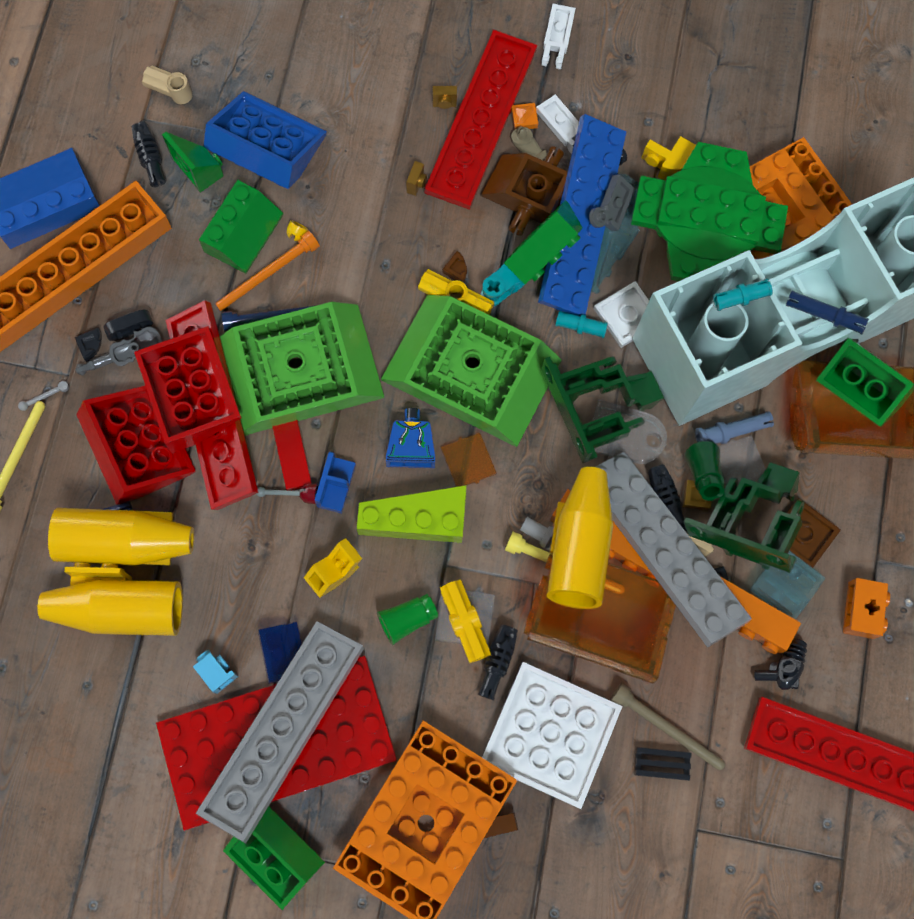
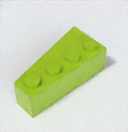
M467 485L359 503L357 519L358 535L462 543Z

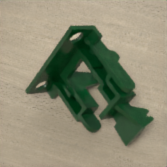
M612 356L561 374L556 363L553 364L550 357L545 358L541 371L582 463L598 457L594 448L626 438L631 432L630 430L640 427L645 421L643 417L625 422L619 411L582 425L573 405L575 400L583 394L598 389L601 394L619 388L627 407L637 404L640 413L646 409H652L664 399L652 371L626 377L621 364L613 366L617 361Z
M770 462L757 482L742 477L738 484V478L731 477L707 524L686 517L684 524L688 535L722 548L728 556L736 555L762 565V568L766 570L772 566L790 573L797 559L795 556L788 554L802 526L800 516L804 508L803 500L798 499L790 514L777 510L761 544L737 536L736 528L744 512L751 513L758 498L780 504L783 496L793 501L794 494L798 491L800 472Z

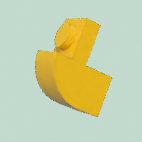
M680 136L670 151L650 139L645 146L642 159L650 166L658 167L660 169L658 178L666 180L667 176H672L681 171L696 144Z
M345 538L338 542L327 557L315 563L304 576V579L317 596L321 598L347 580L359 568L358 564L362 558Z

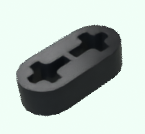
M143 309L107 322L103 328L109 341H116L134 335V331L139 332L143 328L151 327L153 320L150 312Z

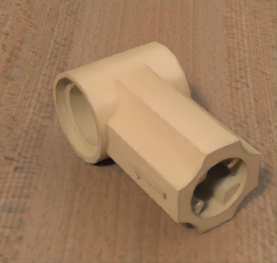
M153 65L147 67L144 71L142 83L145 87L170 96L177 104H186L192 99V90L184 74L179 72L170 73Z

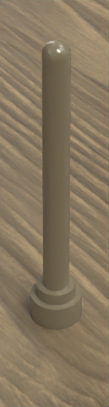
M624 683L618 686L610 701L625 708L628 706L717 770L724 769L725 762L635 699L631 688Z

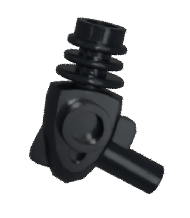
M793 638L788 650L783 652L779 663L772 662L770 670H755V681H777L778 687L782 690L798 689L799 678L805 666L803 663H805L807 643Z

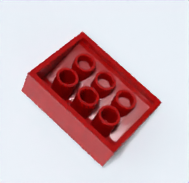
M208 326L134 352L165 445L171 453L194 446L241 419Z
M146 386L83 400L76 415L116 505L144 497L196 472L186 449L171 453L165 445Z

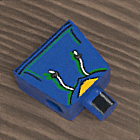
M406 408L404 421L393 422L386 454V467L435 468L430 422L420 421V409Z

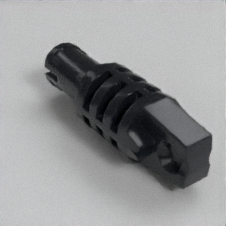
M145 121L135 123L131 127L140 164L147 171L150 186L159 187L158 181L162 186L166 181L160 167L162 158L155 137Z
M664 464L652 467L648 470L652 489L684 531L687 532L684 524L685 519L681 511L683 503L680 500V495H678V490Z
M500 625L491 643V655L486 658L483 666L486 673L478 692L479 696L494 701L500 679L506 676L514 653L517 629L507 625Z

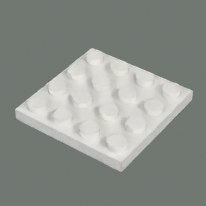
M523 662L482 758L514 777L517 781L581 809L622 706Z

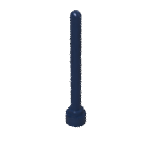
M313 306L243 315L232 313V311L222 312L224 332H227L232 327Z

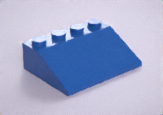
M243 91L206 123L203 147L216 155L234 162L236 165L242 166L279 186L289 189L301 177L324 140L327 131Z
M73 148L0 178V237L9 249L81 219L100 206Z

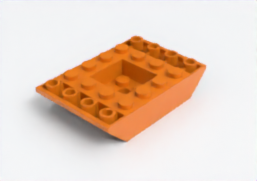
M804 137L750 166L753 186L761 195L766 196V201L788 206L781 252L809 238L835 219L844 208L853 205ZM756 250L751 252L755 260L775 255Z
M422 721L333 869L409 919H437L515 786L517 779L427 722ZM430 815L434 819V827L430 831L425 832L418 827V820L421 816Z

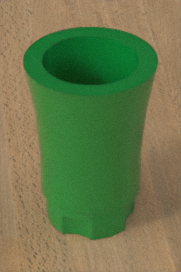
M425 594L420 598L415 597L400 605L378 611L377 617L387 639L393 646L407 635L429 624L431 620L438 618V612L430 596Z

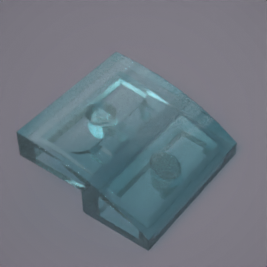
M789 551L788 554L795 556L797 559L791 572L789 573L770 566L768 570L764 569L750 590L769 605L796 620L817 592L825 577Z

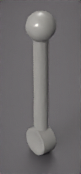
M61 381L56 388L28 401H20L18 408L21 411H25L28 409V406L59 391H68L69 385L67 382Z

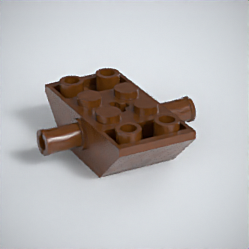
M550 147L544 161L527 153L501 156L481 197L517 212L511 225L508 227L509 231L513 234L517 229L516 235L522 236L530 219L542 223L560 206L568 173L557 167L564 156V152L561 149H558L555 155L556 147Z

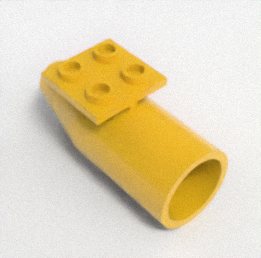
M597 467L581 468L566 503H557L550 553H553L547 597L551 601L563 606L592 609L600 607L603 602L613 531L607 473L603 469Z
M56 508L49 524L48 549L50 557L54 562L171 565V558L192 554L194 548V528L174 522V512Z
M74 563V567H65L64 570L66 574L71 576L70 586L44 591L39 595L37 610L40 619L92 634L177 636L181 626L183 594L179 581L132 580V577L124 569L118 568L117 564L103 563L101 568L91 567L89 563Z

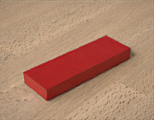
M295 420L272 426L286 490L299 489L305 484L312 483L298 421Z

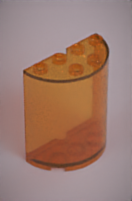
M801 361L796 365L792 381V387L796 389L795 402H790V430L796 450H800L801 453L914 460V391L902 407L880 427L816 381L829 362ZM891 366L914 382V367Z
M549 554L544 568L549 570L547 576L542 575L532 602V608L526 620L523 634L527 635V640L654 684L659 678L668 640L667 635L676 607L658 580L608 563L602 605L592 609L567 607L557 604L547 597L553 554Z

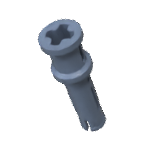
M767 411L727 424L717 422L715 426L705 429L699 427L695 429V438L697 442L709 441L715 444H727L730 438L773 427V416Z

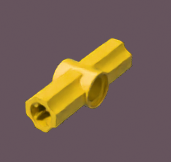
M429 269L423 274L418 285V290L428 295L450 296L452 293H460L462 297L457 300L490 315L494 306V301L468 289L463 282L458 280L451 281Z
M461 579L440 587L444 603L450 614L448 615L456 637H459L469 664L490 656V649L481 631L482 625L474 605L471 606Z

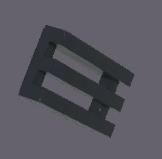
M637 747L634 775L690 781V758L692 753ZM642 754L684 758V763L641 759ZM641 765L683 769V774L641 770Z

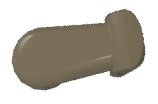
M520 126L512 132V142L521 153H527L543 161L545 160L547 152L546 150L542 151L530 129Z

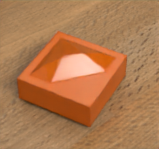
M535 103L512 106L511 114L514 130L520 126L528 129L538 128Z

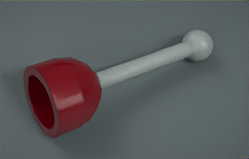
M316 483L305 484L301 487L300 491L267 490L264 487H258L259 493L256 495L259 497L265 495L299 496L304 503L316 504L315 497L319 485Z

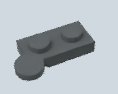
M620 174L612 176L601 207L593 208L590 212V223L595 228L605 225L610 231H619L635 189Z

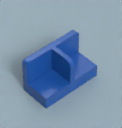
M333 452L328 453L315 497V503L318 508L342 514L355 471V462L336 458Z

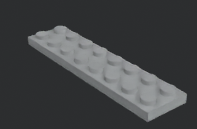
M625 452L595 466L607 473L614 523L707 648L747 624L752 619Z
M319 622L315 623L196 812L198 816L246 844L364 650L363 645Z

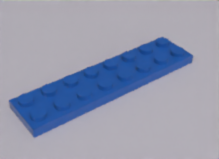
M587 114L582 115L579 120L560 203L561 205L566 200L570 204L583 227L578 234L581 238L571 248L566 245L560 251L563 255L553 265L549 262L547 263L538 300L540 304L577 316L586 315L605 231V225L600 228L593 227L590 223L589 215L593 208L601 207L611 178L617 175L626 137V131Z

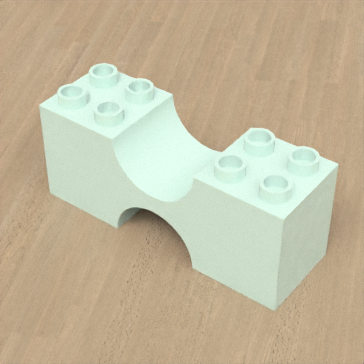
M914 178L844 208L835 219L821 230L785 251L755 260L749 250L652 294L632 339L649 371H652L664 399L679 426L768 386L774 379L791 367L826 348L846 341L848 338L861 343L914 319ZM766 278L769 279L772 285V296L750 301L749 305L746 306L739 304L722 309L721 311H717V308H715L713 301L714 293L734 289L738 284L748 285ZM794 290L797 293L837 308L845 307L848 312L869 318L868 324L864 326L866 327L864 333L861 335L842 326H839V328L834 327V323L787 307L786 302L791 299L788 298L791 291Z

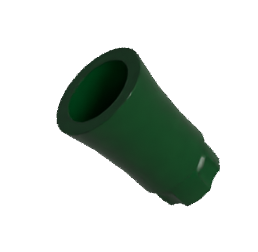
M697 442L686 450L684 455L685 461L690 468L695 487L702 499L712 501L724 494L720 448L713 442Z

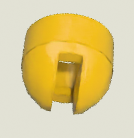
M290 220L286 230L287 236L291 238L292 235H295L294 241H298L301 239L300 236L308 231V228Z

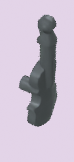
M152 327L143 328L139 332L134 331V337L131 340L126 341L123 339L121 342L113 343L108 354L92 359L86 364H77L76 373L83 376L87 371L98 369L113 362L118 366H125L129 362H134L136 358L135 351L163 342L158 331Z

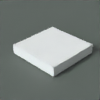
M636 281L594 305L593 309L602 322H608L607 329L622 348L633 341L632 338L649 300Z

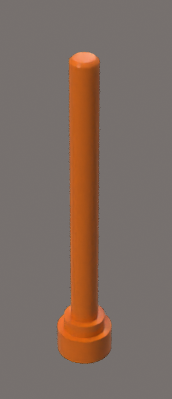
M309 230L300 236L301 239L298 240L299 244L217 301L215 304L220 311L224 310L303 252L315 251L320 247L316 238Z

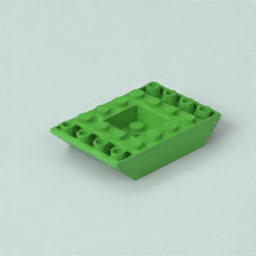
M427 295L383 374L381 381L518 447L548 388V384L541 371L544 360L550 357L552 363H556L557 367H559L562 359L542 340L451 296ZM470 357H475L479 360L480 364L476 368H469L465 361Z
M328 302L232 327L220 336L235 401L241 415L240 420L244 436L271 429L272 426L295 420L301 421L384 398L357 304ZM298 357L302 359V365L296 369L289 367V361L292 358Z

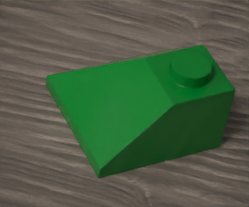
M165 132L162 134L172 160L200 193L223 177L221 170L223 164L215 153L211 155L205 147L171 133Z

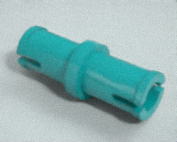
M766 278L748 285L738 284L734 289L714 293L713 301L717 311H721L722 309L739 304L746 306L749 305L750 301L772 296L773 289L769 279Z
M559 311L556 326L575 330L577 334L587 333L604 338L608 322L589 319L584 314L577 316Z

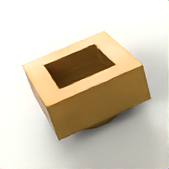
M433 86V107L442 109L457 107V86Z
M415 161L406 181L408 194L416 196L418 189H423L427 174H424L423 163Z
M687 480L685 482L683 507L709 511L711 501L702 499L695 487L694 481Z

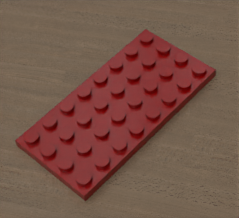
M365 656L359 657L271 802L397 761ZM277 684L156 722L184 831L210 823L198 816L196 812Z

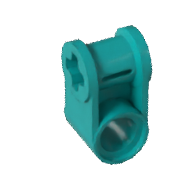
M503 264L496 272L484 280L481 295L494 301V306H497L511 294L519 291L525 284Z

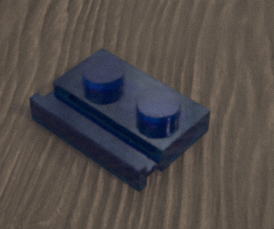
M297 622L259 629L257 631L268 684L279 682L302 645Z

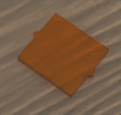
M480 433L465 439L459 438L457 442L441 447L456 487L472 483L479 484L480 480L497 474Z

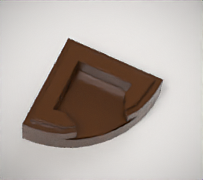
M456 251L442 269V273L454 281L458 280L465 283L467 266L464 257Z

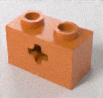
M855 578L848 582L843 625L844 634L870 639L883 636L888 626L885 611L890 603V592H887V583Z

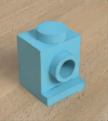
M210 650L202 653L196 659L198 663L193 666L211 691L216 694L238 678L237 674L232 670L226 671L230 666L221 655L215 657Z

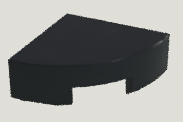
M99 328L74 337L86 362L98 353L102 344V334Z

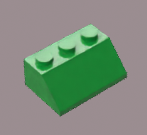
M237 180L199 238V242L205 253L247 274L284 214L259 190Z
M565 200L504 262L524 284L531 279L535 282L545 272L542 268L548 262L553 265L563 255L560 251L566 245L571 248L581 238L578 234L583 227L570 204Z
M850 338L846 340L816 379V381L880 427L902 407L914 391L913 381Z
M269 806L246 844L233 837L223 850L281 910L288 905L325 863Z

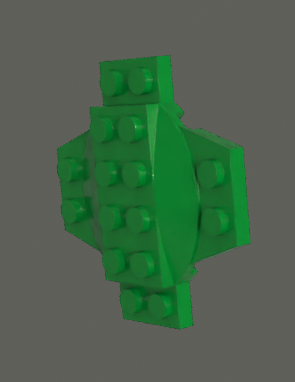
M698 142L681 171L672 176H667L666 181L646 176L640 177L631 225L655 229L658 236L663 237L667 241L668 248L666 251L671 280L679 282L749 250L750 252L756 250L770 254L780 253L788 206L767 202L766 196L761 195L753 186L746 151Z

